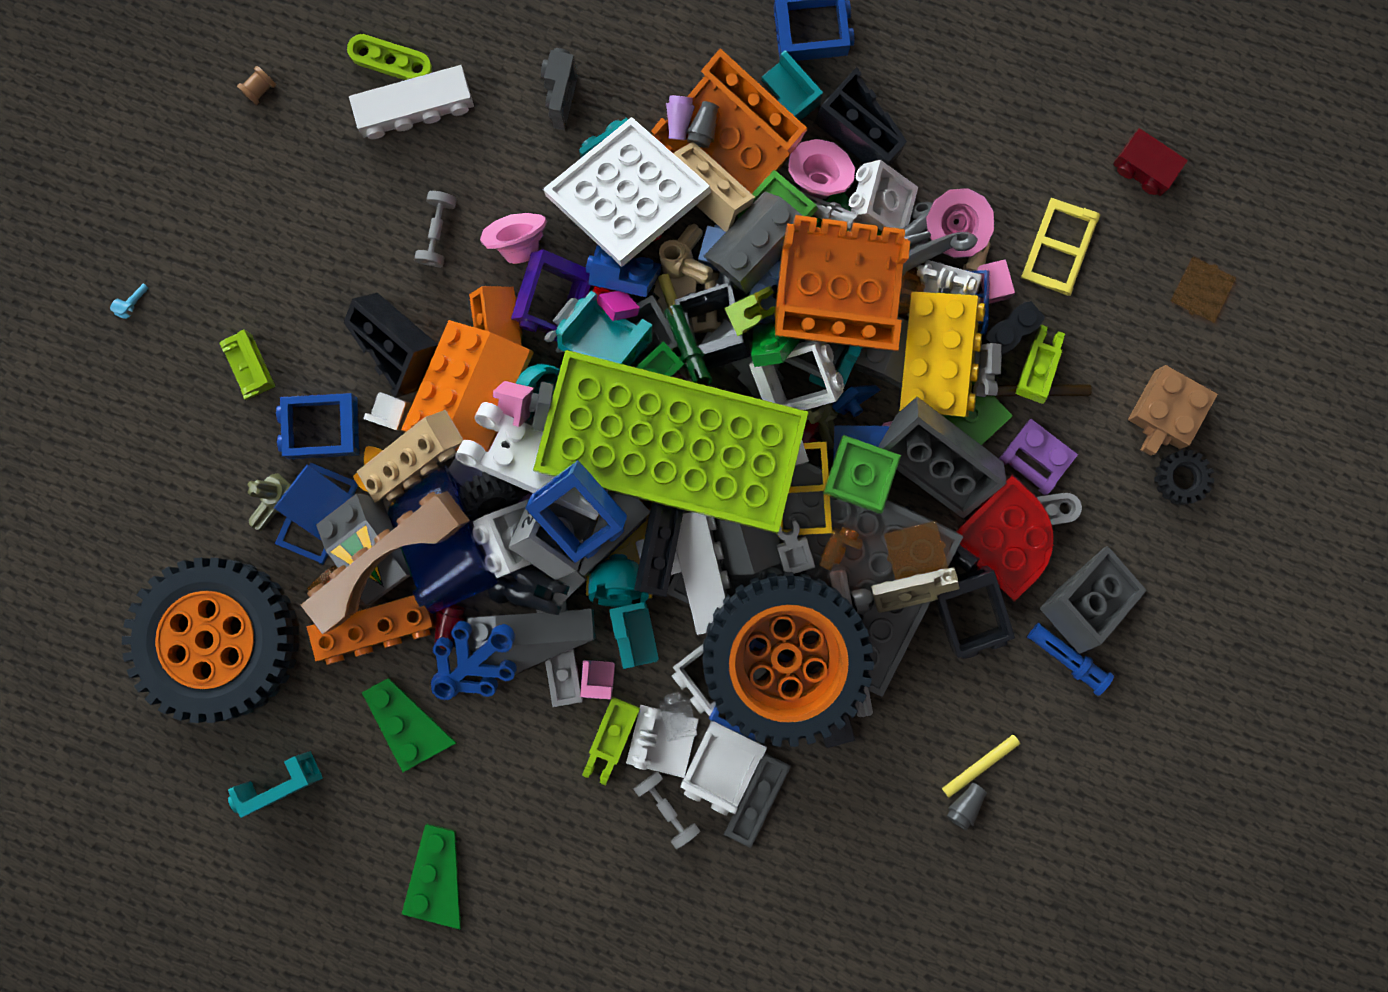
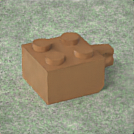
M1167 365L1155 370L1128 418V421L1143 428V433L1147 435L1140 450L1152 456V454L1157 453L1161 444L1165 446L1171 444L1178 449L1190 446L1218 394Z

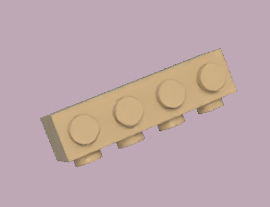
M443 410L424 417L356 472L374 503L385 498L390 502L404 494L403 488L408 489L421 481L419 477L421 474L425 476L435 471L439 467L437 462L442 463L455 456L456 451L454 449L461 445L463 438L448 412Z

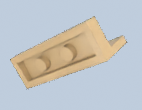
M691 142L673 153L710 185L711 193L696 206L726 232L733 225L736 215L753 204L755 196L696 143Z

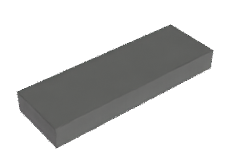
M767 753L764 754L724 835L749 848L752 847L789 772L790 765Z

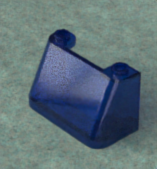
M446 465L431 472L419 483L388 504L387 513L393 528L398 526L396 520L410 510L413 513L421 507L419 504L420 500L431 492L440 494L448 491L465 514L459 499L460 485ZM470 521L448 539L439 543H418L402 546L417 588L413 590L415 600L419 607L425 606L431 614L498 585L495 574L490 572L485 565L486 556L473 537V528Z

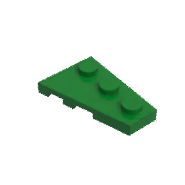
M775 322L755 326L751 352L754 367L783 363L802 339L775 336Z
M387 678L361 692L402 772L457 743L392 679Z
M427 823L424 827L402 915L460 930L461 917L456 831Z

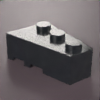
M856 67L821 105L814 123L864 164L882 160L888 166H891L899 157L907 141L888 112L884 113L876 101L877 96L872 89H868L861 79V72Z
M379 293L353 298L344 324L364 353H370L377 364L375 370L379 376L384 374L393 387L390 392L394 398L416 392L423 381L438 344Z

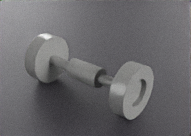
M440 191L428 192L426 202L437 206L435 218L431 219L428 239H430L428 251L417 250L414 257L415 262L434 267H443L445 257L435 253L434 249L436 241L440 240L443 220L441 219L443 208L454 209L456 206L457 198L453 195Z
M657 771L638 784L634 791L638 797L647 791L651 792L658 802L656 806L667 822L671 821L679 832L670 841L675 849H678L693 839L700 830L695 823L684 830L676 818L678 815L666 798L662 799L654 787L663 779Z

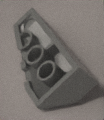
M594 609L560 611L559 615L542 612L468 618V623L472 627V633L469 637V649L472 654L488 641L494 627L506 624L513 629L515 641L511 649L503 653L495 651L481 664L500 665L502 661L510 660L517 666L515 675L527 668L541 664L552 657L566 653L596 639Z

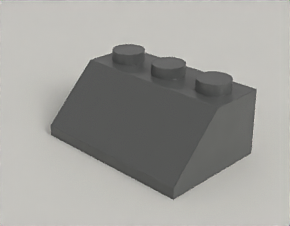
M764 191L709 249L704 258L747 294L781 258L787 223L793 224L795 215H803L781 197Z

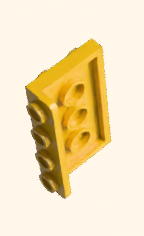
M911 291L900 411L913 399L919 397L941 415L969 417V411L974 412L976 394L971 393L972 381L977 382L979 375V364L974 363L975 351L980 352L982 345V334L977 333L978 321L983 322L985 316V304L980 303L979 296Z

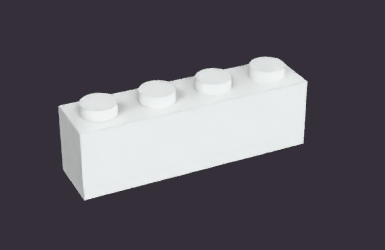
M461 65L349 96L357 128L363 138L368 137L369 139L381 138L385 135L386 131L393 129L397 131L409 130L413 127L414 123L422 121L427 124L435 123L441 119L440 116L452 113L454 116L463 115L469 111L468 108L474 107L467 79Z
M684 510L676 551L696 633L699 635L706 633L709 622L712 623L713 613L717 607L721 609L724 605L723 600L728 595L726 589L731 588L727 570L722 571L720 560L724 559L720 541L715 542L712 530H717L715 518Z

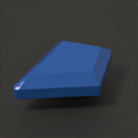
M876 385L850 387L841 394L836 402H833L832 407L842 415L850 411L853 417H856L863 412L859 404L879 392L880 389Z

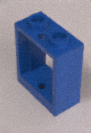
M774 0L773 9L779 59L780 54L784 51H787L795 61L848 56L850 46H854L853 28H848L847 18H851L850 0ZM836 6L840 39L792 44L788 10Z
M346 393L280 397V406L276 408V417L278 423H281V435L277 437L278 451L282 452V457L287 459L359 455L358 399L355 395ZM340 404V446L294 448L293 407Z
M579 460L534 492L525 507L574 563L583 557L591 558L599 551L601 544L607 540L610 542L615 541L625 530L623 527L627 518L626 513ZM574 487L608 523L582 543L548 507Z

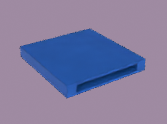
M306 465L274 506V509L321 540L316 524L352 496L312 467Z

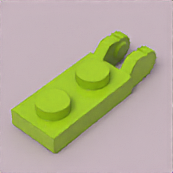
M1040 325L1035 340L1031 344L1015 392L1017 395L1044 404L1048 397L1062 353L1061 346L1065 333L1058 331L1052 340V346L1043 343L1048 329L1044 325Z
M616 697L611 698L589 751L591 755L582 776L589 778L595 768L594 764L597 757L608 761L606 768L600 776V783L606 786L614 764L617 765L640 707Z

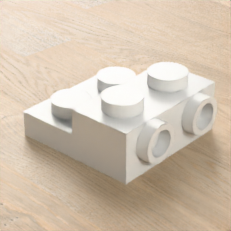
M882 160L863 164L856 173V180L859 181L857 190L849 199V206L852 208L851 212L862 216L861 224L876 225L881 231L883 226L899 229L907 226L910 222L918 187Z
M529 499L473 521L475 526L473 528V537L478 544L483 545L487 555L485 557V565L490 572L495 573L496 578L532 564L508 547Z

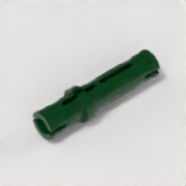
M672 305L670 308L673 314L671 315L670 310L667 308L664 311V316L669 323L682 355L680 360L684 363L683 366L687 368L692 382L705 385L702 380L705 379L706 384L709 385L712 382V378L704 363L705 355L696 344L682 306Z

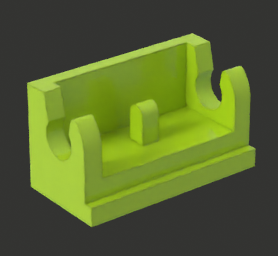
M771 285L725 308L737 336L757 326L762 319L775 313V306L770 307L768 310L763 309L761 306L762 299H767L774 293Z
M243 329L219 343L228 359L245 400L275 387L252 334Z

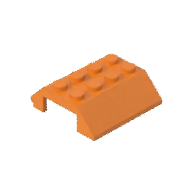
M720 48L701 70L705 75L703 79L687 96L693 98L692 105L695 106L689 127L703 101L719 106L714 142L710 144L709 148L701 149L752 194L773 170L778 171L784 165L808 128ZM661 118L651 130L652 136L672 153L689 144L687 141L688 134H686V140L668 138V120Z
M795 215L794 223H787L781 253L775 306V336L899 351L902 320H898L897 317L903 264L909 259L910 241L904 239L905 229L883 226L880 236L877 235L878 226L853 223L850 232L847 231L846 221L822 219L821 228L816 227L817 218Z
M449 320L401 431L405 433L424 417L446 410L463 440L474 441L481 445L486 452H489L498 432L480 426L475 421V415L480 405L484 402L498 406L499 399L493 397V391L504 381L516 384L520 374L527 369L534 352L489 331Z

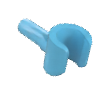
M143 283L126 302L118 298L115 299L110 306V310L114 312V315L127 319L130 317V315L126 314L127 310L133 312L134 305L149 288Z

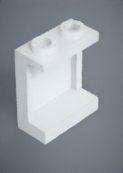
M711 721L681 783V788L685 789L684 795L697 802H700L701 798L713 803L711 808L727 816L728 812L736 814L742 796L760 759L763 758L767 746L758 741L755 742L715 721Z

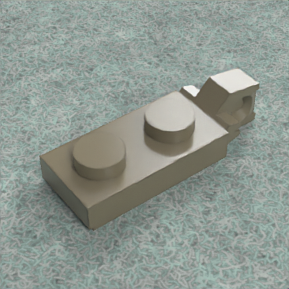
M947 568L925 574H916L899 580L885 581L881 584L873 585L871 588L877 611L882 613L938 600V595L958 590L959 582L955 568Z

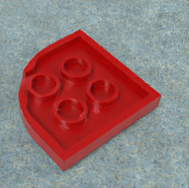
M1012 474L1006 480L1007 484L989 497L956 532L963 535L960 545L980 558L977 566L980 568L987 565L994 570L999 587L1016 601L1045 570L1053 549V529L1043 504Z

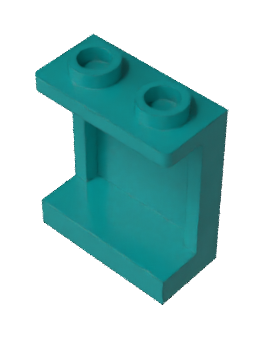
M590 291L585 298L578 300L569 318L563 319L556 329L558 349L563 352L569 350L632 367L652 341V324L644 319H641L637 325L626 319L612 321L598 305L597 294Z
M311 751L284 761L292 779L260 795H257L251 781L228 789L230 795L228 802L231 809L242 818L323 779Z

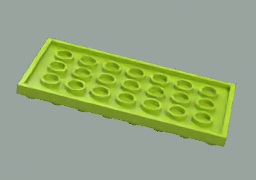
M565 350L533 471L556 477L579 460L604 490L778 534L808 412Z

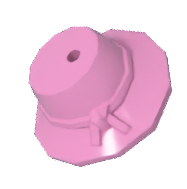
M814 139L801 142L790 154L788 171L802 192L822 200L830 195L845 192L854 182L855 167L849 155L834 142Z
M968 188L950 189L934 201L926 217L927 231L931 233V241L957 232H969L978 238L977 244L970 250L957 251L951 248L943 252L953 258L974 256L987 246L994 231L993 209L984 196ZM955 219L959 220L958 224H954Z
M522 213L508 215L486 227L482 232L480 241L487 249H497L509 263H524L529 261L531 252L539 251V240L543 236L542 231L546 226L547 220L539 214Z

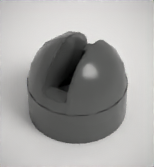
M857 589L850 591L852 604L858 615L872 609L874 597L869 590Z

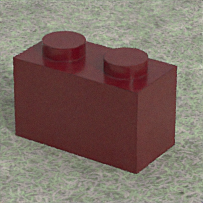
M1138 128L1115 159L1113 165L1117 167V172L1127 179L1134 178L1142 184L1141 188L1148 194H1158L1161 196L1170 188L1188 160Z

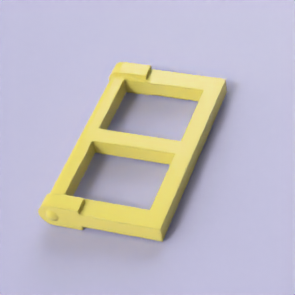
M1051 198L1021 278L1071 296L1093 232L1101 215L1095 211ZM1054 209L1089 222L1079 248L1045 237ZM1041 244L1076 257L1066 283L1031 272Z

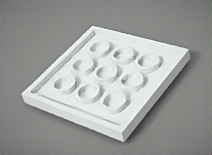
M632 117L543 189L546 197L621 267L711 193L710 185Z

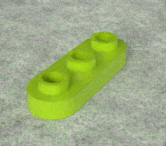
M365 34L355 35L348 42L347 52L352 61L359 66L403 80L432 73V64L427 55L422 52ZM363 48L368 49V53L365 56L359 55V51ZM395 57L396 60L393 64H387V58ZM417 65L423 66L422 71L419 73L413 72V68Z

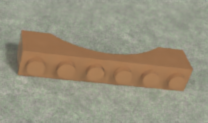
M448 491L440 494L431 492L420 500L419 504L421 507L414 513L410 510L396 520L398 523L396 528L392 531L386 529L373 539L376 544L369 550L367 547L359 550L351 557L354 561L348 567H345V565L340 566L329 575L332 580L326 585L320 583L307 593L310 598L303 602L301 606L322 635L336 629L358 611L360 597L368 578L389 554L405 545L418 543L436 544L444 541L470 521Z

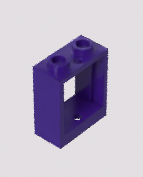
M543 249L531 252L511 319L520 322L519 327L531 332L540 330L547 334L552 330H556L558 326L528 314L541 269L572 282L567 302L571 298L579 300L587 296L590 289V273H586L585 267Z

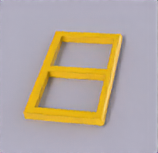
M827 442L803 443L805 449L821 448L823 485L790 486L789 493L824 491L829 476ZM824 494L826 527L800 528L798 535L833 533L830 496ZM782 517V521H781L782 531H784V532H790L792 529H784V526H783V517Z

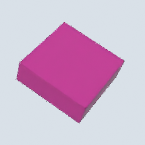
M614 291L599 294L597 300L598 305L612 321L635 317L640 309L625 292Z

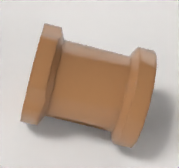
M258 66L254 68L255 72L243 84L239 83L237 85V88L256 106L259 103L258 99L270 87L274 88L276 86V83Z

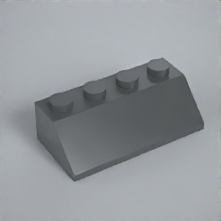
M919 397L913 399L895 416L878 446L901 455L897 470L963 519L1007 484L1003 461Z

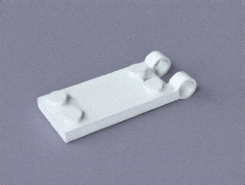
M482 403L475 415V421L486 429L497 431L498 434L489 452H486L481 445L474 441L463 440L455 455L457 460L466 466L479 469L531 493L536 492L555 478L533 471L543 432L532 430V426L527 423H523L520 427L513 426V417L504 414L498 406L492 403ZM503 443H507L510 446V448L507 449L502 447L501 445ZM576 487L554 502L595 521L599 514Z

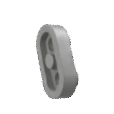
M1060 493L1037 497L1045 507L1052 525L1072 522L1081 514V502L1074 494ZM1061 503H1066L1069 506L1067 514H1063L1060 511Z

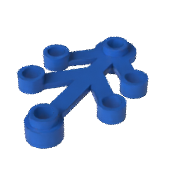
M458 621L451 631V635L455 639L458 664L452 672L448 656L453 649V643L448 638H438L432 649L436 655L438 673L431 680L432 693L441 700H449L459 692L478 693L490 697L494 695L498 687V682L495 678H500L503 681L512 680L517 671V666L514 662L504 660L500 665L481 664L495 651L503 653L511 649L515 641V633L509 625L501 624L494 627L488 641L470 655L468 638L472 633V627L465 621ZM458 629L463 630L466 634L460 633ZM467 675L483 677L480 682L462 680Z

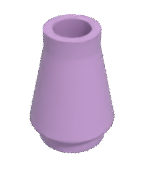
M673 95L669 97V103H666L669 139L686 140V132L695 108L692 105L693 98Z

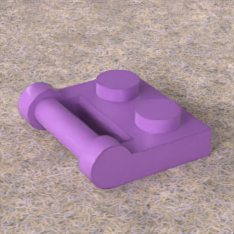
M1029 419L999 459L1004 462V465L1009 464L1039 487L1038 491L1046 496L1054 488L1057 481L1078 454L1034 420ZM1021 449L1051 473L1046 479L1016 456L1017 450Z

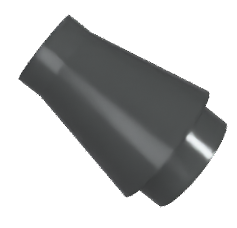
M707 101L702 102L698 113L686 132L689 143L694 142L701 148L710 147V144L715 139L719 106Z
M971 783L969 788L948 807L949 813L946 817L958 827L968 830L970 825L974 826L987 792L979 785Z

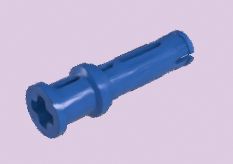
M1037 623L1028 634V639H1031L1052 657L1069 668L1074 679H1080L1094 689L1093 693L1095 695H1101L1113 681L1114 675L1111 672H1104L1093 663L1091 657H1082L1041 626L1040 623Z

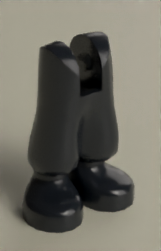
M533 564L507 574L514 577L515 582L503 576L496 578L495 574L490 576L487 585L488 594L492 601L498 604L510 601L518 606L530 607L553 615H559L562 606L552 601L555 592L567 595L570 586L562 581L553 579Z

